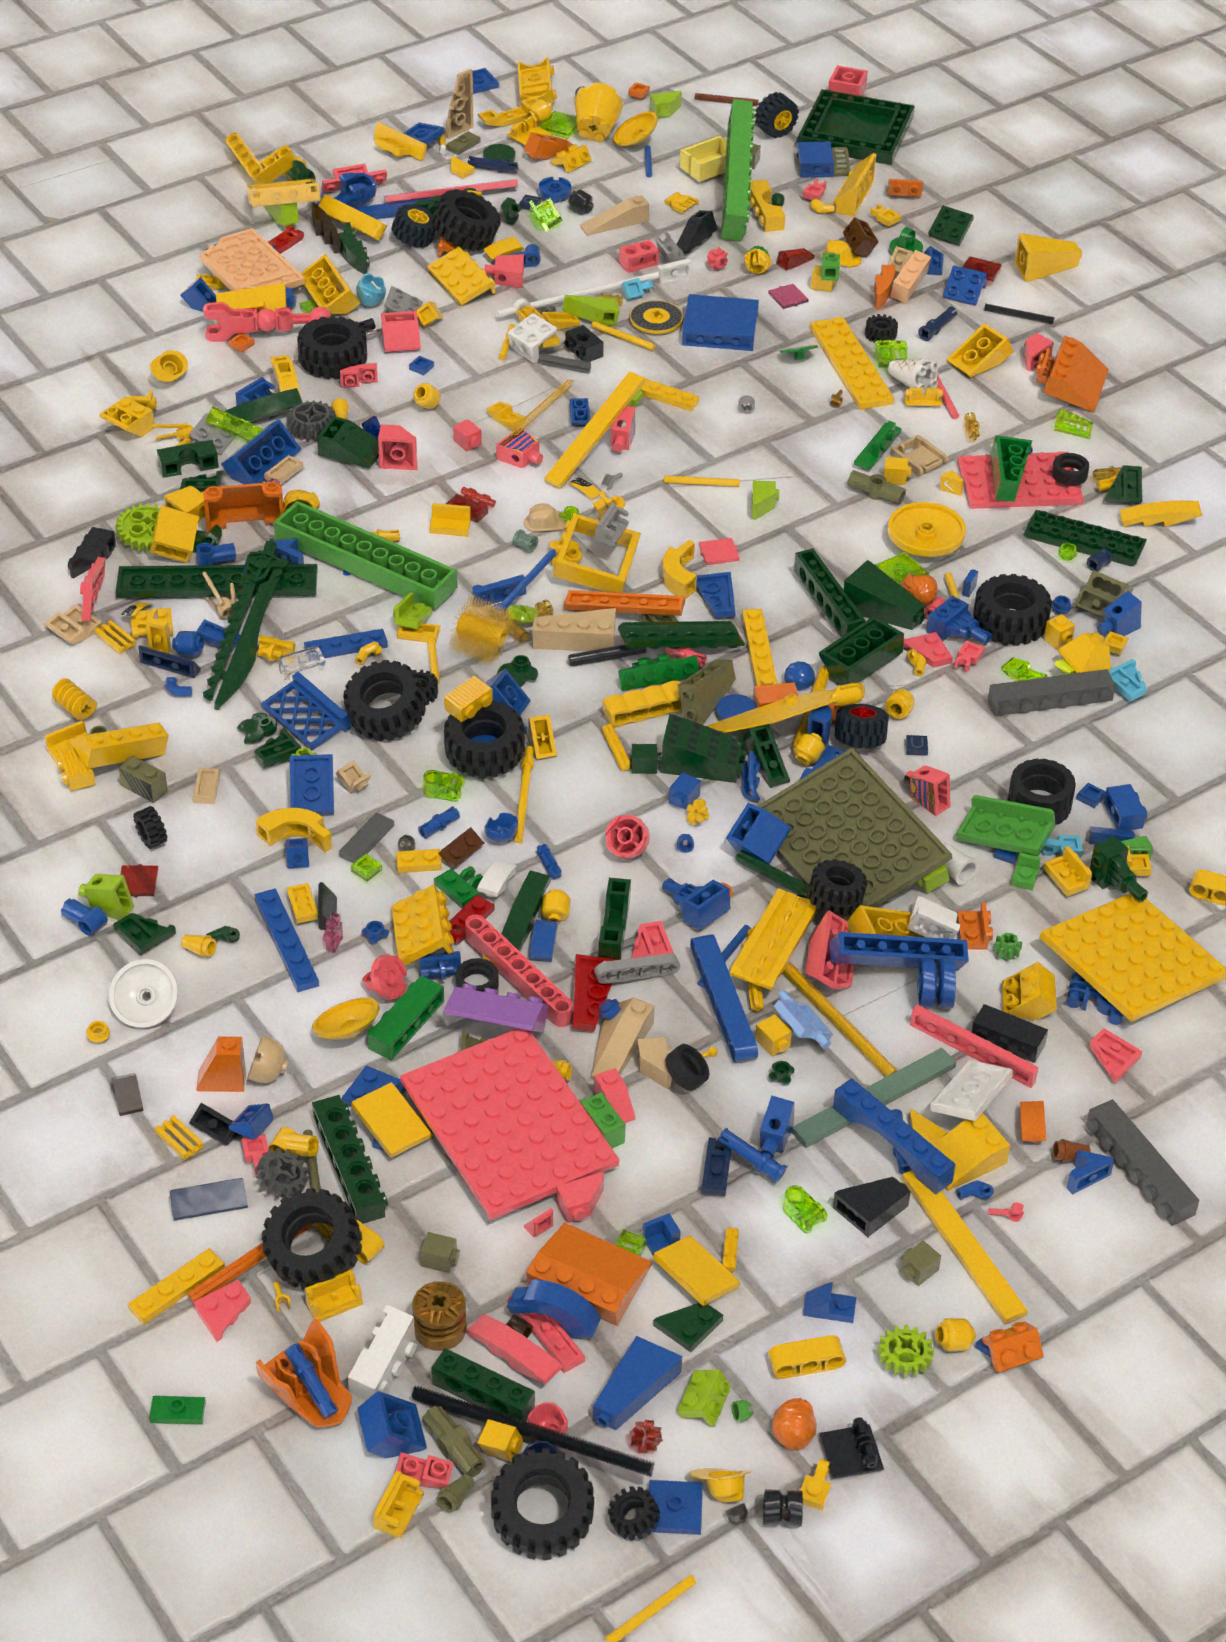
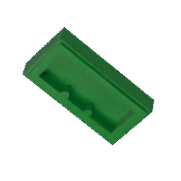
M153 1396L149 1416L150 1423L203 1425L206 1399L205 1397Z

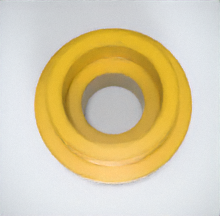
M94 1021L88 1026L86 1035L91 1042L100 1043L109 1038L110 1029L103 1021Z

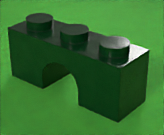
M213 440L157 449L158 465L163 478L182 475L181 467L186 464H195L199 467L200 471L219 468L218 455Z

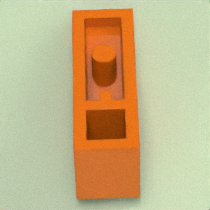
M531 132L524 151L534 160H538V158L548 159L556 156V153L565 150L566 152L568 147L573 144L563 138Z

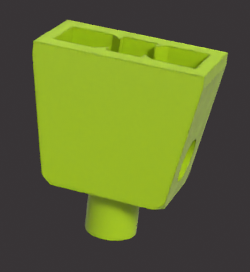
M95 874L87 884H81L78 889L79 896L87 898L91 909L99 907L105 912L107 917L120 920L129 915L134 908L124 875Z

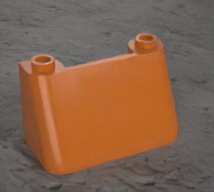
M276 482L211 486L205 489L203 493L208 533L215 525L227 529L226 523L265 520V526H269V523L274 525L273 522L284 513L282 487Z

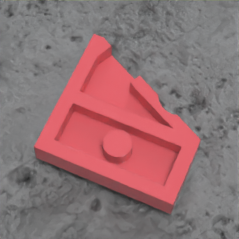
M937 632L904 639L903 649H915L917 653L925 657L926 663L933 668L952 664L953 657Z
M662 921L639 925L631 958L674 954Z
M1105 1028L1090 1041L1089 1046L1115 1083L1141 1058L1143 1052Z
M236 1280L194 1301L193 1304L194 1309L216 1342L223 1338V1332L229 1325H233L237 1321L239 1314L244 1312L250 1305L251 1299L240 1281Z

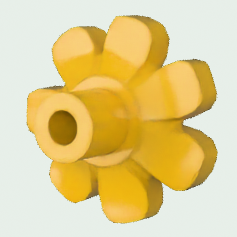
M695 799L693 805L689 804L686 810L689 813L686 815V818L690 824L696 825L697 821L702 823L709 818L708 808L705 807L707 803L705 800Z

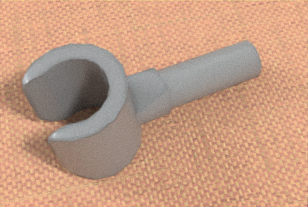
M618 473L613 476L605 474L601 484H606L608 488H612L615 480L621 478L623 474Z

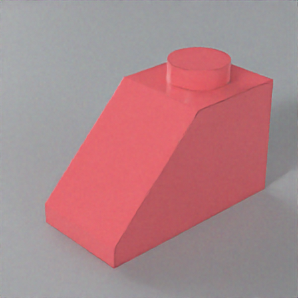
M1038 333L1026 339L1024 343V359L1028 371L1037 367L1041 353L1045 354L1047 348H1050L1048 357H1052L1054 341Z
M614 1068L594 1075V1095L602 1092L624 1123L635 1120V1113L626 1084L617 1069Z
M602 1172L557 1186L556 1201L567 1223L580 1221L591 1215L604 1190V1174Z

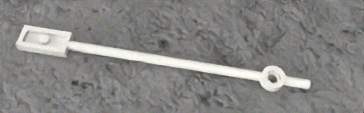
M688 258L657 266V272L530 303L526 299H519L514 303L513 307L497 310L496 313L498 318L511 314L517 315L516 310H520L525 306H532L536 309L564 302L565 295L589 296L622 288L621 283L639 278L641 283L657 279L659 284L691 277L692 262Z

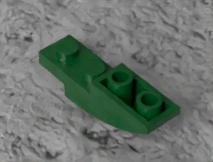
M350 222L343 223L344 232L339 233L341 253L353 268L362 274H366L367 267H370L367 248L363 247L362 240H357L355 229L351 228Z

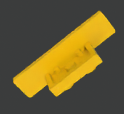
M376 123L374 132L375 145L381 147V150L390 151L396 157L410 155L419 160H424L427 148L425 143L383 123Z

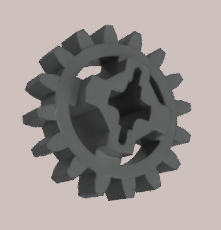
M277 1148L275 1152L270 1149L266 1155L263 1154L255 1170L259 1171L256 1178L262 1179L260 1186L268 1187V1194L274 1191L277 1198L280 1194L289 1198L290 1195L293 1196V1192L299 1190L302 1192L309 1180V1176L306 1175L309 1168L302 1167L305 1161H298L297 1153L292 1156L289 1149L282 1153L281 1149Z

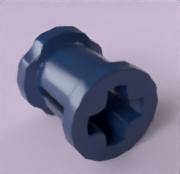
M1101 548L1095 556L1087 558V567L1091 571L1099 572L1102 566L1112 562V555L1107 549Z

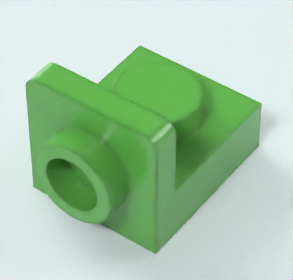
M1020 853L1011 886L1033 891L1041 858Z

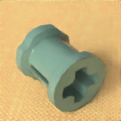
M519 529L513 536V545L521 546L531 553L538 545V538L530 536L524 530Z

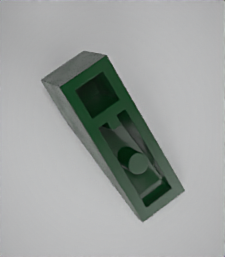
M769 724L749 728L743 738L748 751L754 752L757 758L756 762L760 763L759 771L769 787L790 782Z

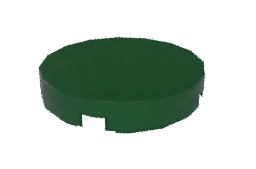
M493 144L483 150V158L504 159V161L514 162L515 150L509 145Z

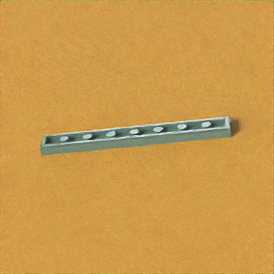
M941 1047L865 1089L884 1105H887L956 1068V1061ZM832 1105L793 1126L792 1133L807 1148L852 1124V1122L847 1121L834 1110Z

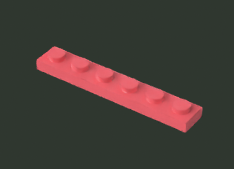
M916 1005L912 1010L910 1026L982 1063L1013 1069L1012 1079L1030 1088L1036 1083L1039 1067L996 1046L990 1041L919 1005Z

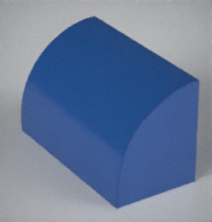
M828 705L813 709L808 715L807 734H818L822 738L825 749L829 745L832 715Z

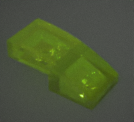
M1014 657L1001 667V670L1014 681L1047 677V674L1030 669V662Z

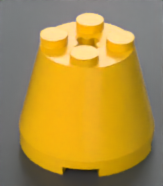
M592 83V85L584 88L581 87L577 91L574 106L579 136L588 140L602 142L609 135L623 109V99L616 93V89L607 84Z

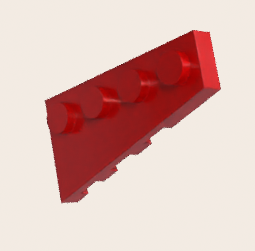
M576 954L574 959L572 1029L595 1032L600 1018V1005L606 1001L612 983H599L594 969L602 962L617 959Z

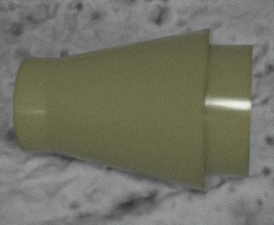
M463 1474L459 1479L440 1489L437 1501L443 1510L447 1512L459 1510L467 1495L475 1486L472 1477Z

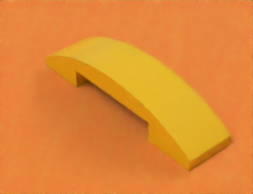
M532 97L522 100L521 107L497 114L491 109L478 113V117L485 124L491 126L516 124L529 118V106L538 101V99Z

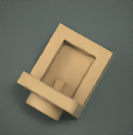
M354 760L338 769L335 773L350 794L356 790L359 792L364 790L369 785L368 781L372 776L370 772L364 774Z

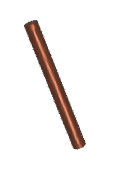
M695 93V100L732 103L733 99L752 101L753 106H758L759 99Z

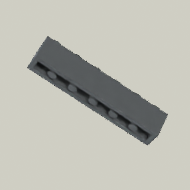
M1108 669L991 684L988 702L995 716L1113 701L1116 685Z
M1112 1099L1089 1109L1086 1123L1088 1130L1095 1134L1103 1148L1111 1153L1116 1163L1127 1172L1131 1181L1138 1185L1146 1199L1154 1204L1161 1217L1166 1219L1171 1226H1174L1195 1216L1200 1200L1118 1104Z

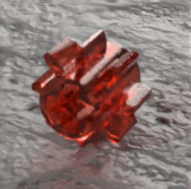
M654 1420L636 1421V1427L630 1431L631 1446H639V1453L656 1452V1446L663 1442L662 1428L654 1427Z

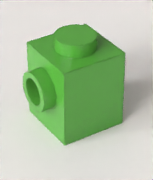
M822 253L821 280L838 281L840 254Z

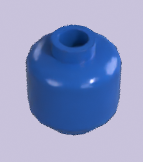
M179 631L176 638L172 640V648L176 650L179 657H197L204 649V640L197 631Z

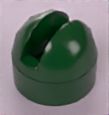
M781 193L773 194L771 196L772 205L783 206L785 201L784 195Z

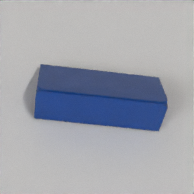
M929 246L924 254L931 256L926 274L942 275L943 253Z
M1090 826V844H1098L1112 836H1116L1120 841L1135 838L1134 831Z
M270 1104L248 1105L230 1124L229 1129L248 1138L256 1139L273 1121Z

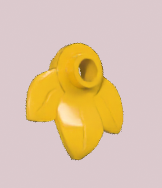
M560 540L549 542L550 548L556 551L558 544H562ZM571 540L564 560L577 564L580 563L582 552L579 550L580 546L577 542Z

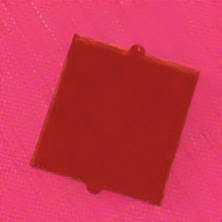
M142 864L122 865L120 875H124L131 896H134V898L138 896H155L158 866Z

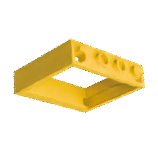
M314 179L246 185L248 203L252 207L320 200L319 183Z
M574 513L572 519L567 520L565 531L567 532H563L560 540L562 544H558L556 551L558 557L555 556L553 558L552 566L555 567L553 576L605 592L622 593L641 533L625 529L616 543L628 547L619 575L603 572L564 560L574 531L594 537L597 524L599 523V520Z

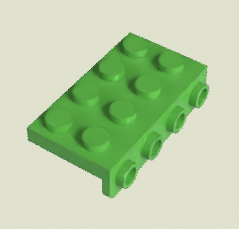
M974 795L971 799L972 807L958 829L956 839L958 841L1039 857L1055 828L1054 811L1047 808Z

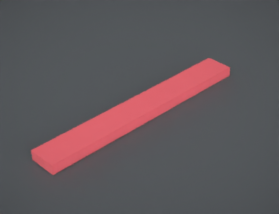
M518 179L384 195V202L391 203L430 198L437 195L441 196L451 189L465 190L466 188H475L477 191L517 187Z

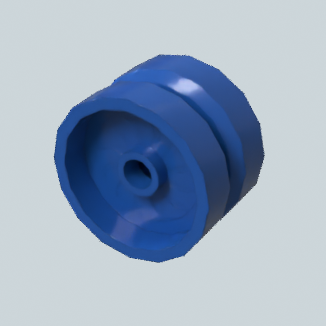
M920 958L917 975L919 1006L932 1008L937 995V1002L940 1008L954 1007L956 969L953 958H941L938 962L937 970L933 958Z

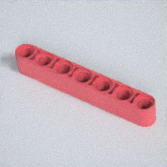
M481 915L469 916L466 919V940L481 955L483 954L494 963L498 971L528 1000L529 996L543 999L542 1003L549 1005L547 1018L558 1027L568 1026L572 1021V1001Z

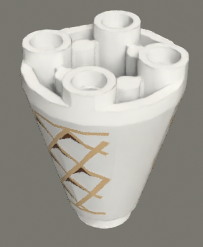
M932 359L892 361L888 366L889 374L908 388H923L922 393H926V388H936L938 385V362Z

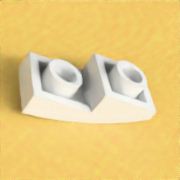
M496 860L483 876L477 891L489 897H498L506 890L507 881L516 874L517 865Z

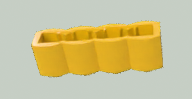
M670 681L661 686L654 685L643 690H632L623 695L608 696L603 699L602 711L608 722L614 727L624 726L629 722H641L649 717L657 718L668 713L682 712L678 684L681 682Z

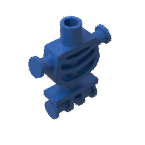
M1077 972L1072 974L1071 978L1073 981L1070 982V989L1068 990V998L1066 1000V1004L1069 1007L1077 1008L1080 1005V1001H1083L1081 1010L1086 1011L1088 997L1095 998L1098 1011L1103 1015L1109 1016V1023L1117 1025L1123 1021L1122 1017L1124 1015L1096 989H1091V985L1088 982H1084L1085 979Z

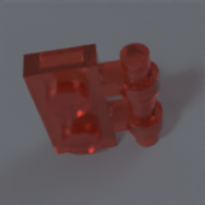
M462 487L461 494L464 496L456 494L446 503L448 505L469 506L471 521L478 523L488 514L487 506L494 507L496 500L491 499V496L487 494L482 495L478 493L476 489Z

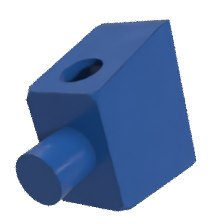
M1129 591L1125 592L1104 609L1103 623L1097 626L1098 632L1102 636H1105L1110 631L1126 636L1140 629L1142 601Z
M771 1095L760 1129L761 1153H769L771 1158H774L776 1152H784L792 1127L794 1126V1101Z

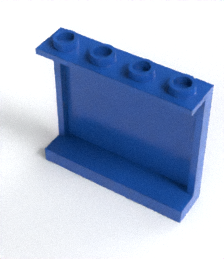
M689 294L683 325L682 346L753 351L759 300Z

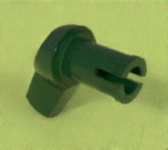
M507 197L500 206L502 218L507 223H515L518 220V213L521 207L514 199Z

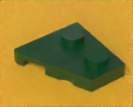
M1123 465L1104 502L1141 504L1142 467Z

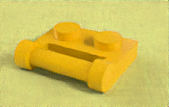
M159 608V619L168 621L169 634L173 635L171 608ZM140 610L135 616H131L132 637L134 639L147 635L146 621L152 610Z

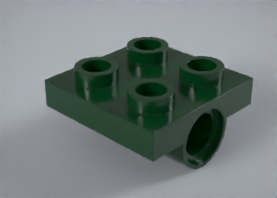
M942 205L928 234L930 237L960 246L974 220V215Z

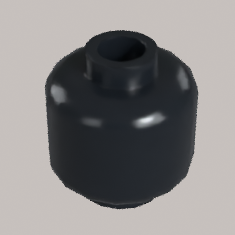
M583 190L573 191L568 199L570 209L580 215L586 212L590 213L594 207L592 203L593 197Z

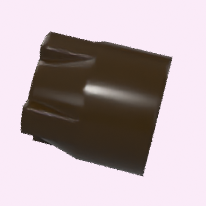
M516 1314L512 1315L505 1324L526 1338L533 1331V1326Z

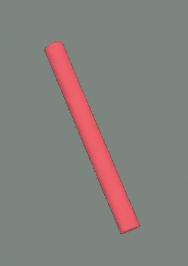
M937 374V387L943 390L942 399L952 418L957 419L959 418V413Z

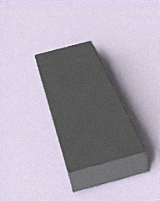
M376 812L339 850V857L357 865L394 827V820Z

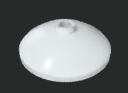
M149 959L136 960L121 968L113 978L109 990V1002L114 1014L123 1023L135 1028H150L162 1023L173 1012L178 1000V984L173 973L160 962ZM151 994V998L145 1001V995Z

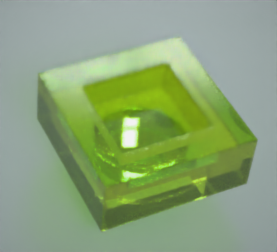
M367 854L351 865V872L366 882L382 870V864Z

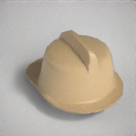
M540 503L529 509V515L524 519V526L534 532L557 531L565 529L567 520L570 519L565 513L556 511L549 504Z

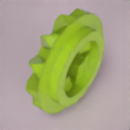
M513 605L508 607L507 613L509 611L507 615L520 623L534 622V617H539V612L533 607H528V605Z

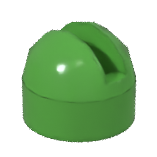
M746 1400L733 1401L732 1414L736 1422L749 1420L753 1415V1411L749 1412V1407L752 1404Z

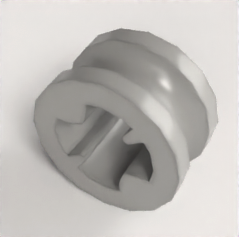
M745 395L739 399L738 409L741 413L750 414L754 411L755 400L752 396Z

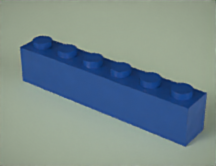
M838 932L829 941L831 963L918 968L920 958H933L937 969L941 958H953L955 969L959 970L969 962L967 940Z

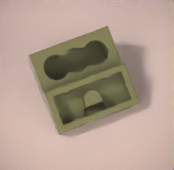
M1093 570L1086 586L1082 587L1074 605L1103 617L1106 607L1125 592L1129 591L1132 593L1133 588L1126 583Z

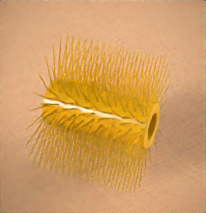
M470 598L469 603H472V605L468 604L469 609L467 608L468 611H466L464 604L463 608L465 611L464 613L462 612L457 623H455L457 624L456 634H458L456 636L459 639L457 651L459 648V653L461 648L462 653L463 649L466 651L472 650V657L475 654L478 659V655H480V661L482 656L491 658V652L492 654L494 652L495 655L496 653L498 654L497 649H499L500 653V648L504 647L503 644L506 642V638H508V627L506 626L508 624L504 618L510 616L506 614L502 619V614H499L501 612L499 607L497 610H494V605L493 609L490 607L484 608L481 607L484 605V601L481 605V601L479 604L475 601L473 603Z

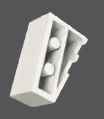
M386 1305L383 1311L385 1319L380 1328L375 1326L372 1331V1335L375 1338L368 1350L363 1348L348 1376L349 1392L366 1400L377 1391L388 1393L391 1381L395 1376L398 1377L401 1374L404 1362L408 1357L411 1358L417 1347L415 1343L414 1316L389 1305Z

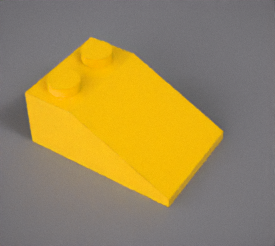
M984 323L946 360L969 377H973L1002 364L1014 351L1008 338Z
M859 905L847 921L850 933L924 937L907 929L912 912Z
M983 1112L976 1121L967 1119L961 1122L933 1145L956 1164L953 1182L945 1187L947 1191L1007 1164L1010 1144Z

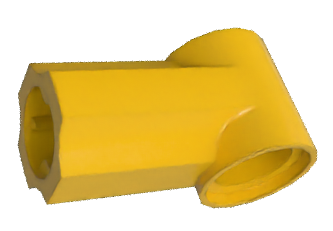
M282 1127L270 1143L268 1149L275 1152L277 1148H280L282 1153L289 1149L290 1155L297 1153L298 1156L315 1157L319 1151V1140L317 1136L297 1134L288 1127Z

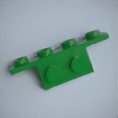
M892 421L884 423L854 460V465L871 470L901 433L902 428L897 427L896 423Z
M659 654L655 659H650L649 657L639 658L638 662L632 663V668L618 671L620 689L624 691L688 678L699 671L697 656L695 655L677 659L669 656V654Z

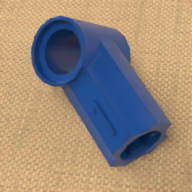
M201 543L196 547L197 565H214V563L236 559L234 543L216 546L210 543Z
M67 899L61 909L62 916L78 924L80 930L88 936H92L108 922L107 915L99 907L91 909L75 899Z

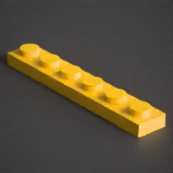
M762 609L742 610V619L755 685L777 684Z

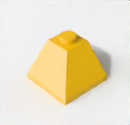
M1083 633L1058 650L1076 673L1105 669L1111 670L1110 646L1099 633Z

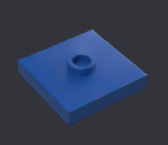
M649 1480V1492L660 1509V1521H655L657 1528L655 1530L650 1528V1531L701 1535L703 1483Z

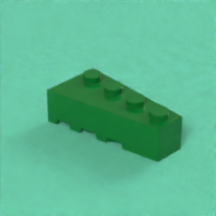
M995 436L990 455L996 500L1015 501L1033 440Z

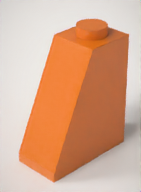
M218 1036L199 1069L196 1090L244 1092L246 1066L242 1037Z

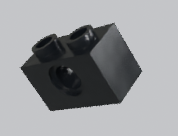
M580 325L565 331V346L577 358L585 362H591L603 357L604 342L587 327Z

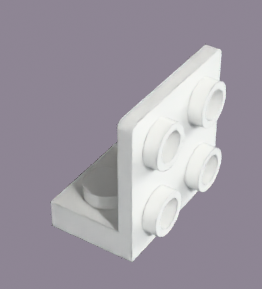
M533 313L507 332L510 349L535 364L539 361L538 346L555 334L557 327Z
M918 896L915 900L907 929L929 938L954 939L959 931L960 924L956 923L958 916L956 912Z

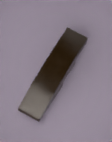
M315 202L311 203L316 236L323 235L325 245L332 244L334 254L341 253L340 237L333 221Z

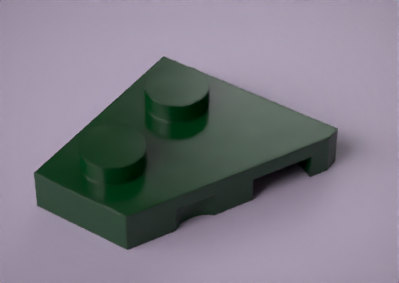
M216 471V476L206 478V474L182 479L180 489L193 486L198 491L203 492L208 487L221 486L222 471Z
M285 728L279 731L280 736L275 740L270 738L264 745L254 751L255 758L264 768L290 759V756L296 754L297 750L301 748Z
M130 913L113 923L114 930L139 954L148 951L176 934L174 925L169 924L168 927L158 925L157 920L143 918L135 913Z
M700 1303L656 1317L653 1320V1326L691 1353L723 1321V1314L709 1304L702 1306Z

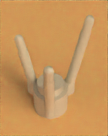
M203 572L205 580L218 600L216 605L210 597H205L208 603L218 612L220 618H227L235 613L231 609V605L237 602L234 584L230 583L232 600L227 597L221 598L207 573Z

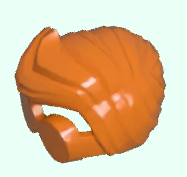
M909 573L901 582V586L925 606L931 605L937 597V582L930 575L912 576Z
M793 1398L785 1401L774 1413L772 1419L773 1434L785 1448L792 1451L805 1449L812 1438L816 1436L817 1424L812 1405L802 1398Z

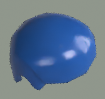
M797 661L791 663L786 668L784 680L785 683L795 682L797 690L801 691L809 688L814 683L815 673L808 663Z
M500 813L496 820H492L491 817L488 819L484 826V832L493 841L500 843L510 841L517 834L518 819L512 814Z

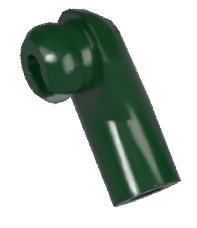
M223 926L206 934L216 941L223 940L231 943L238 941L240 938L239 930L229 926Z

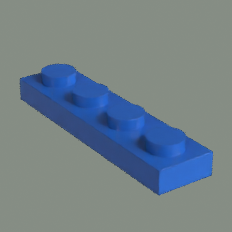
M377 629L304 642V649L308 661L358 653L361 647L371 642H378L379 646L387 648L388 641L384 630Z

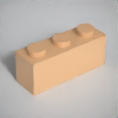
M915 250L893 282L890 297L906 304L928 272L931 256Z

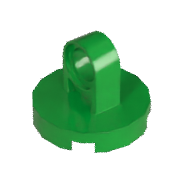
M905 227L901 231L900 236L890 242L889 250L891 256L896 246L913 251V253L915 250L923 253V244L918 239H915V230Z

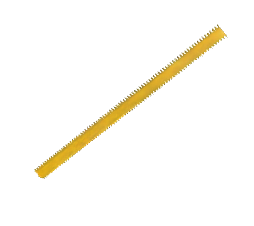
M754 926L752 929H749V930H748V934H747V937H748V938L750 937V935H751L752 931L754 930L755 926ZM790 961L787 963L782 973L885 1077L898 1070L874 1045H871L872 1043Z

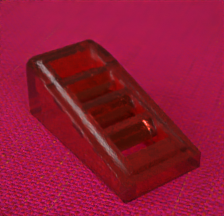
M805 248L778 252L776 264L784 270H790L813 260L815 255Z

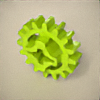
M905 1324L904 1329L900 1330L895 1325L894 1332L887 1329L885 1336L880 1337L878 1345L880 1363L886 1362L885 1370L894 1369L895 1376L902 1372L904 1378H907L908 1373H912L914 1377H917L918 1370L925 1373L927 1366L932 1364L934 1355L932 1339L926 1340V1332L917 1333L918 1327L909 1330L908 1324Z

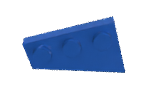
M731 572L697 575L696 588L715 618L736 616Z

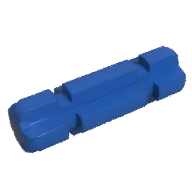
M538 845L537 854L549 872V876L554 880L560 878L562 870L557 865L558 863L548 845Z

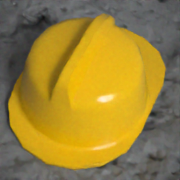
M829 240L827 249L823 252L825 254H840V265L856 267L862 263V258L856 256L845 241Z
M168 350L162 353L150 364L151 373L163 382L176 380L188 368L186 357L175 350Z
M702 1468L691 1470L689 1475L705 1479L710 1494L718 1501L735 1502L743 1499L745 1475L751 1473V1471Z

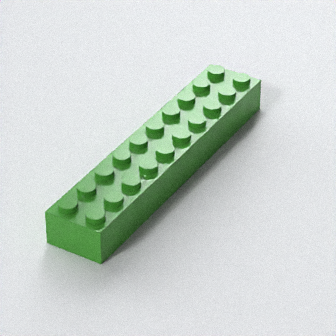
M733 99L727 126L721 239L741 242L742 235H746L747 225L745 223L749 222L750 212L747 211L750 209V200L748 199H750L751 189L748 187L751 186L752 177L749 176L752 173V165L749 164H752L753 154L750 153L753 151V143L751 141H753L754 131L751 130L754 129L755 120L752 119H754L755 109H752V101Z
M296 501L273 522L275 540L298 539L299 551L405 597L408 593L413 592L415 602L424 603L426 606L432 607L433 610H436L458 588L456 569L299 501Z

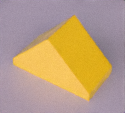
M550 714L528 718V737L530 745L534 748L535 758L541 759L557 756Z

